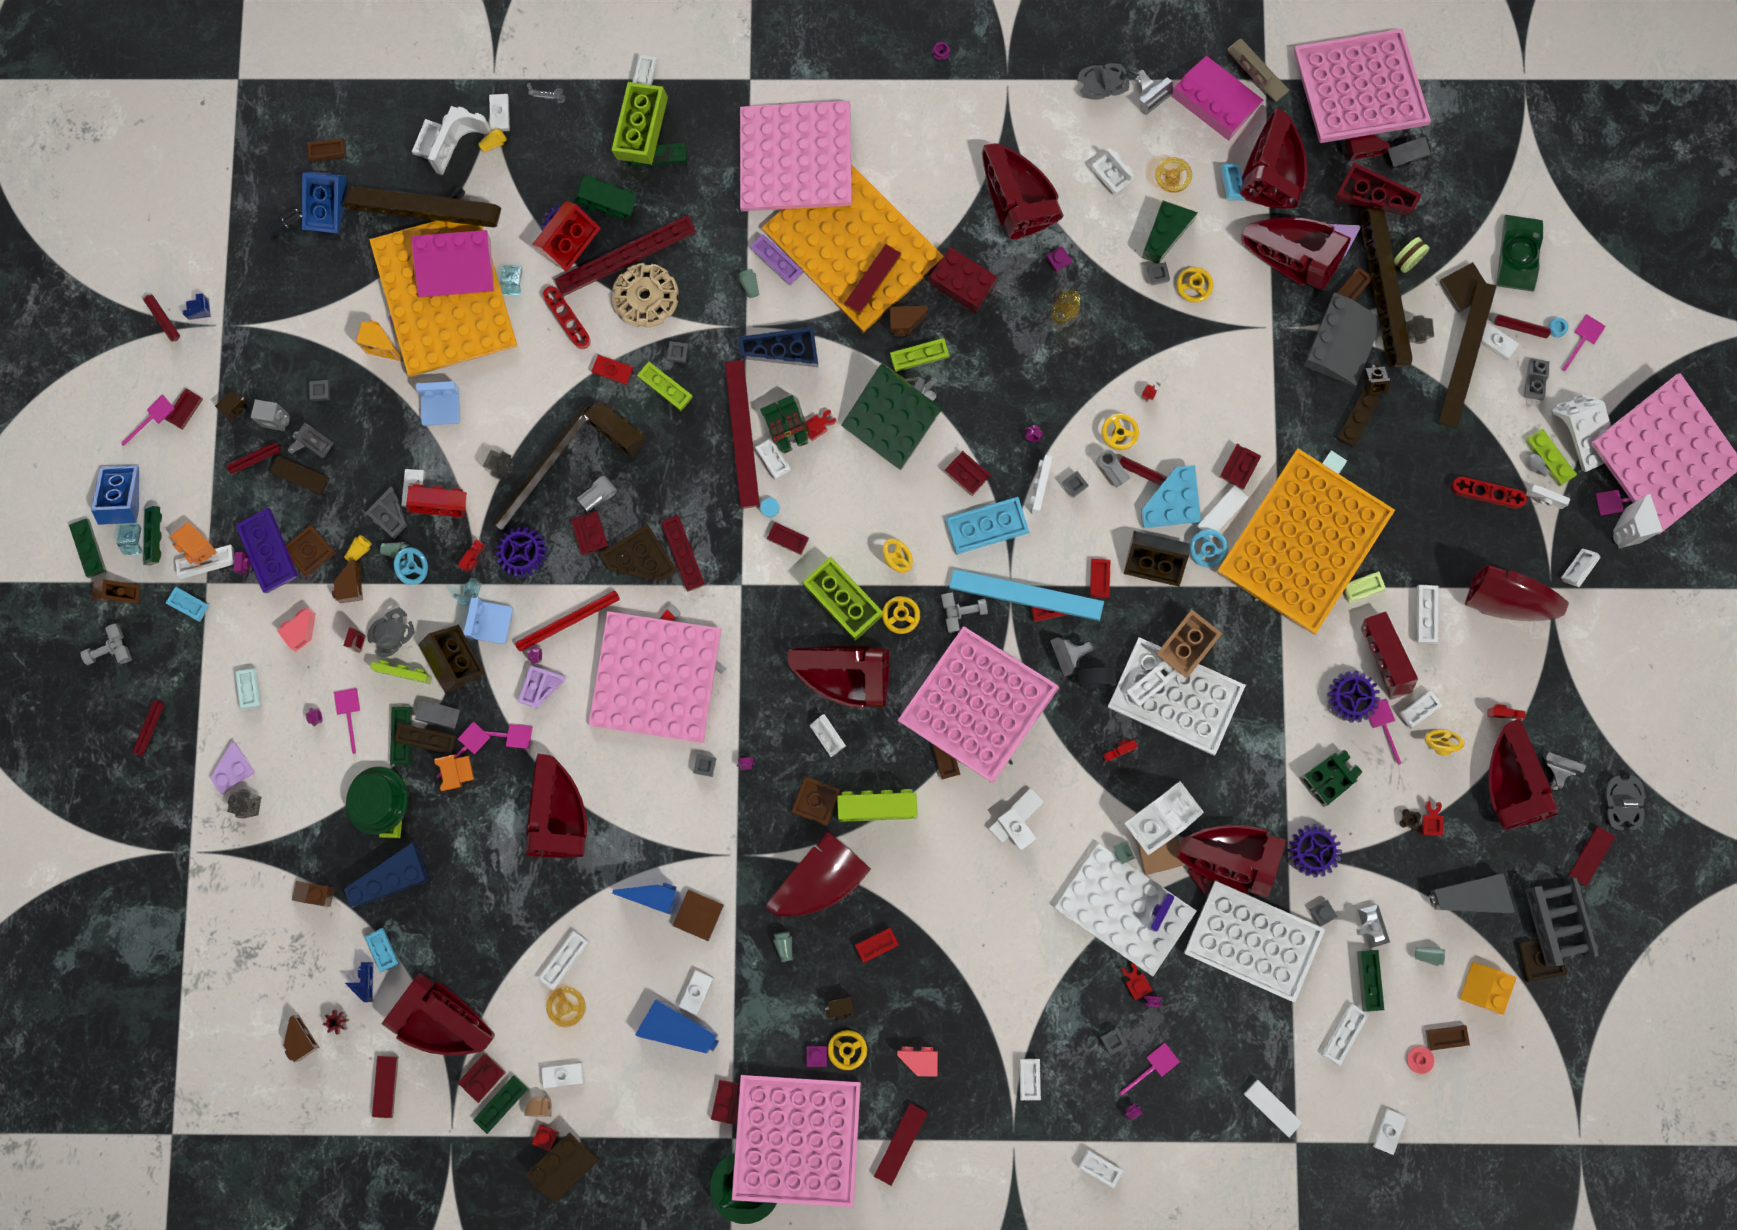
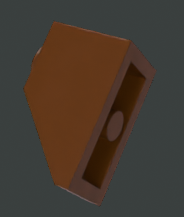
M928 306L890 307L891 334L899 337L910 334L927 316Z
M350 560L334 580L332 596L339 603L363 600L360 564L356 560Z
M105 579L93 582L92 601L139 604L140 585Z
M296 881L292 900L331 907L335 887Z
M292 1015L289 1018L283 1046L286 1049L285 1054L290 1061L299 1062L320 1047L300 1015Z

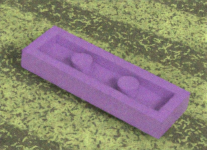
M764 234L750 246V249L790 286L803 274V270Z

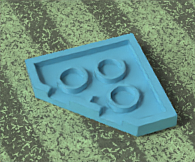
M1195 465L1175 467L1167 479L1141 509L1143 528L1201 522Z

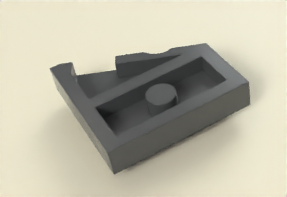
M390 487L365 512L394 539L407 526L393 487Z

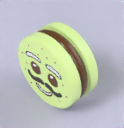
M1419 237L1415 238L1395 257V265L1403 273L1409 271L1429 251V246L1422 242Z

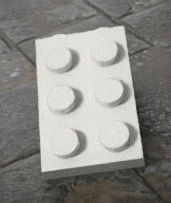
M451 106L448 114L443 118L441 130L436 133L435 143L427 154L428 160L436 173L444 174L453 151L462 136L470 132H479L485 135L491 132L483 115L479 113L474 115L465 108Z
M1582 394L1574 397V400L1558 404L1557 408L1552 410V413L1562 418L1567 424L1582 471L1587 472L1604 464V461L1591 444L1593 440L1611 427L1604 401Z

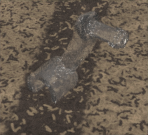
M527 84L528 94L531 96L555 98L560 103L566 99L564 95L558 97V95L563 93V90L560 88L556 89L554 93L533 90L531 84Z

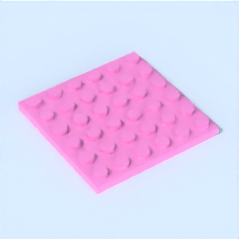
M1403 29L1294 47V55L1319 143L1430 124L1431 119Z
M850 101L740 107L741 211L852 206Z
M1676 374L1591 442L1633 503L1651 494L1663 531L1737 472V453L1681 374Z
M607 611L589 726L704 743L722 629Z
M963 626L898 721L994 784L1059 689V686Z
M741 1075L732 1200L854 1207L861 1083Z

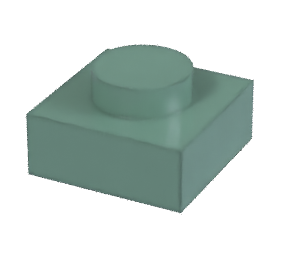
M1127 840L1113 846L1115 856L1121 864L1135 859Z

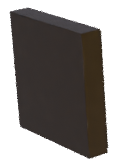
M1474 262L1442 278L1439 282L1457 311L1461 312L1471 306L1477 282H1485Z
M1557 938L1558 946L1561 950L1559 939ZM1539 939L1517 943L1526 982L1567 975L1565 964L1546 967Z

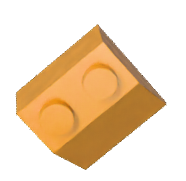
M372 320L361 322L356 343L366 354L402 361L400 353L389 335L385 332V329L380 326V323Z
M1472 962L1459 1000L1494 1014L1504 1015L1517 977Z

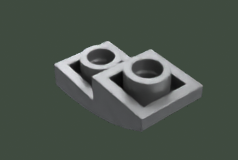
M1425 137L1388 150L1394 168L1431 155Z
M1530 358L1525 382V398L1544 400L1550 361Z
M420 701L415 720L454 730L460 710Z

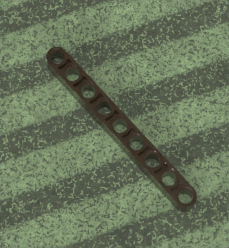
M354 186L346 187L342 201L343 207L355 211L491 228L498 226L502 210L500 206L492 203Z
M1364 208L1360 213V224L1386 361L1391 368L1409 367L1412 363V352L1385 212L1381 208Z

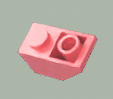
M304 608L297 612L294 619L284 622L277 631L288 647L295 652L312 640L316 614L309 608Z
M902 1047L901 1050H897L898 1057L917 1076H937L938 1052L933 1051V1047H921V1051H913V1047Z

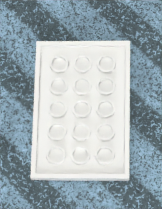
M1139 637L1107 708L1215 756L1246 685L1198 664L1187 679L1179 673L1138 707L1127 695L1126 691L1163 662L1156 655L1161 647ZM1164 669L1160 671L1164 677L1169 675Z
M1099 843L1054 907L1057 911L1152 977L1196 913L1195 909L1174 896V900L1159 930L1156 932L1149 930L1148 927L1154 917L1152 915L1156 904H1161L1166 893H1171L1127 862L1121 864L1114 853Z
M1214 881L1184 954L1295 1003L1325 929Z

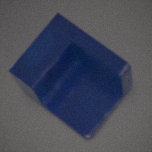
M203 293L195 294L196 300L186 302L187 310H183V315L188 320L211 317L210 302Z

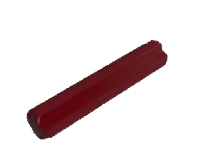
M152 294L146 295L143 301L171 342L178 341L180 334Z
M1500 314L1494 320V324L1497 326L1545 339L1551 333V329L1548 327Z
M273 442L227 464L226 468L230 474H234L280 452V446L277 442Z
M1122 456L1119 461L1124 469L1158 485H1161L1167 479V476L1125 456Z
M157 700L153 701L132 752L134 754L144 755L163 710L164 703Z

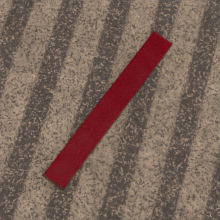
M686 215L555 278V281L564 297L695 234L696 230L689 216Z
M744 360L725 362L741 509L760 507Z

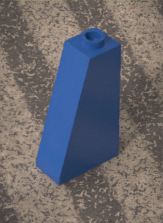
M658 999L652 1004L635 1034L640 1038L706 1054L710 1050L714 1051L719 1042L716 1040L718 1034Z

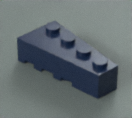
M813 327L739 337L742 359L819 368Z
M417 843L409 844L346 887L344 890L350 908L361 907L430 881L419 845Z

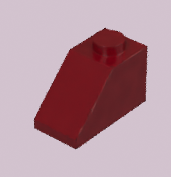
M1374 134L1345 139L1349 161L1385 155L1390 148L1389 143Z

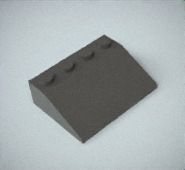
M1334 293L1329 299L1303 366L1356 387L1380 328L1378 316L1354 300Z

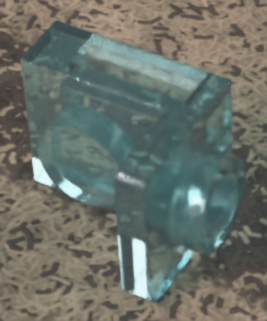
M503 265L500 277V286L503 294H521L522 266Z
M139 524L120 525L116 544L123 555L142 553V548L139 545L141 534Z
M470 578L464 587L465 596L454 593L453 597L458 600V604L468 606L471 597H478L482 583L477 579Z

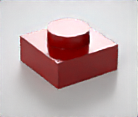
M540 1124L532 1144L550 1151L553 1148L559 1131Z

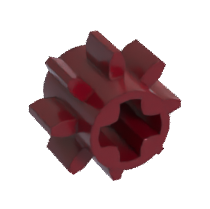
M332 1010V1015H325L327 1020L323 1025L329 1028L327 1033L335 1030V1034L338 1035L340 1034V1029H348L345 1025L350 1019L344 1017L345 1011L338 1014L337 1010ZM338 1018L337 1023H338L339 1025L334 1026V1025H335L334 1019Z

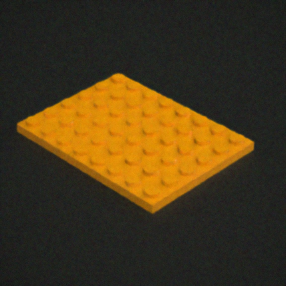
M851 164L852 206L782 209L762 227V231L864 333L890 307L895 305L930 273L944 256ZM887 244L900 252L901 257L861 315H858L844 306V303L884 245Z
M434 221L369 239L409 378L518 347L493 259L494 291L421 298L418 296L412 236L484 230L483 226Z
M1297 448L1217 570V573L1315 635L1395 509Z

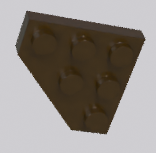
M648 524L599 554L611 572L658 582H664L678 573Z

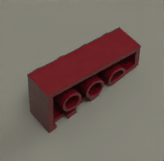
M1353 162L1334 201L1365 208H1381L1384 212L1409 217L1422 194Z
M1387 612L1365 618L1361 631L1368 640L1370 651L1375 658L1390 700L1412 693L1418 677Z

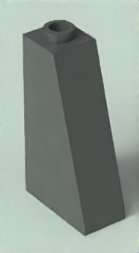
M1504 873L1430 890L1429 900L1432 907H1435V910L1504 914L1515 912Z

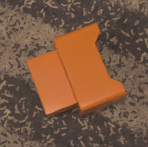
M456 754L434 759L435 764L440 767L443 783L440 786L441 791L462 787V782L474 780L470 756L456 758Z

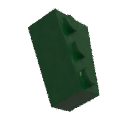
M583 176L577 187L573 200L574 204L577 206L578 204L587 206L588 211L594 212L595 209L604 211L605 215L623 220L629 219L637 195L633 194L629 189L616 188L612 183L597 181L598 179L593 176Z
M1163 200L1141 258L1159 264L1188 227L1195 221L1198 212Z

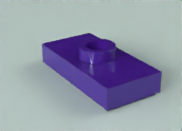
M1166 893L1161 904H1156L1152 911L1154 917L1148 927L1149 930L1153 932L1159 930L1174 900L1173 895Z

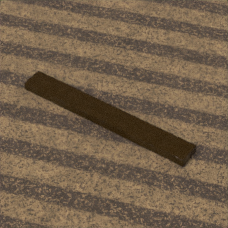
M1481 281L1477 282L1438 424L1455 429L1458 427L1497 285Z
M584 405L492 525L500 530L505 527L587 421L584 413L591 409L589 406Z

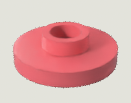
M1415 1047L1410 1050L1407 1055V1064L1413 1072L1425 1074L1432 1070L1435 1061L1429 1049Z

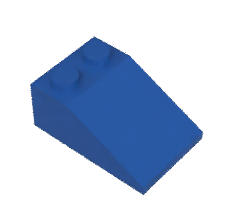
M320 172L302 173L303 230L339 233L344 208L342 201L346 189V175Z
M138 465L100 467L91 508L98 525L137 523L139 512Z
M663 883L662 886L657 884L613 890L612 894L672 915L680 892L676 891V886Z

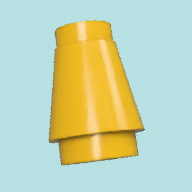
M497 128L496 130L493 129L478 144L485 153L504 145L507 139L500 128Z
M359 535L358 538L355 537L344 556L345 559L357 561L370 550L371 542L362 535Z

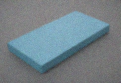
M1019 497L945 519L956 555L1029 534Z

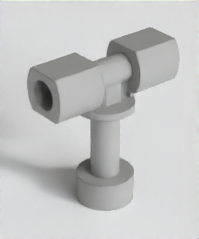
M953 593L941 595L943 609H946L948 618L946 619L948 633L960 631L958 619H961L963 614L979 612L980 615L988 614L985 599L977 600L975 605L959 607V604L954 602Z
M112 624L105 628L109 637L105 646L93 651L89 648L81 651L82 660L86 665L95 663V658L108 652L112 655L115 654L117 662L120 664L132 660L128 647L122 643L121 639L124 636L118 624Z

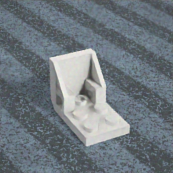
M1179 781L1124 824L1145 852L1150 855L1186 829L1204 812L1181 781Z

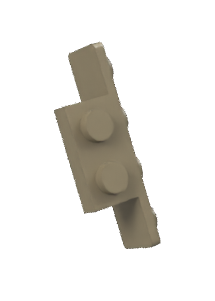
M1242 39L1237 40L1228 48L1227 52L1274 102L1279 101L1289 92V89Z

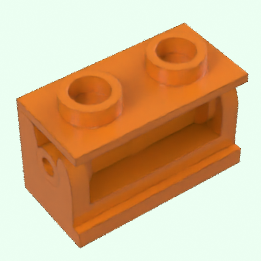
M189 522L185 523L170 536L175 542L172 546L179 553L183 551L185 553L183 555L190 564L194 562L198 567H201L198 561L202 563L217 553L213 546Z

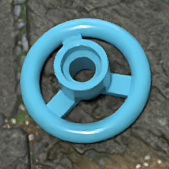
M1203 530L1192 538L1189 551L1195 563L1202 567L1210 568L1224 561L1228 553V544L1221 533L1215 530ZM1209 535L1215 536L1220 540L1222 549L1217 548L1213 542H1210ZM1203 537L1204 544L1201 547V552L1197 555L1195 546L1197 541ZM1207 546H1212L1211 552L1205 551ZM1215 554L1220 555L1218 559L1212 562L1201 560L1204 556L1213 557Z
M407 547L397 553L394 560V570L397 577L403 583L416 585L425 579L428 572V563L421 551L416 548ZM406 554L407 559L400 561L403 555ZM413 554L417 555L421 560L422 569L415 563ZM414 572L420 575L416 579H408L404 576Z

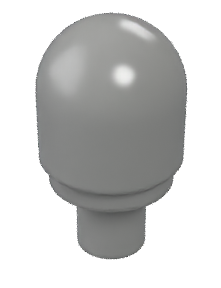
M1533 453L1527 456L1526 465L1533 472L1537 473L1539 471L1544 477L1550 473L1545 467L1546 463L1538 454Z

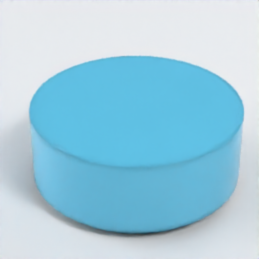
M1555 318L1549 323L1548 328L1551 329V336L1560 338L1567 333L1569 326L1563 318Z
M767 498L762 501L760 509L765 517L773 518L779 513L780 507L775 499Z

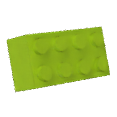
M628 82L612 146V152L617 160L652 165L668 99L663 87Z
M829 557L802 582L805 589L854 641L883 616L881 609L832 557Z
M912 789L901 790V793L894 794L893 790H882L881 794H873V791H861V795H854L853 792H842V795L838 796L839 822L917 819V793H912Z

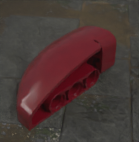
M820 646L788 650V664L790 668L807 686L818 694L834 702L856 708L885 707L889 683L888 648Z
M1521 718L1511 721L1504 726L1496 741L1490 760V797L1503 830L1533 824L1560 813Z

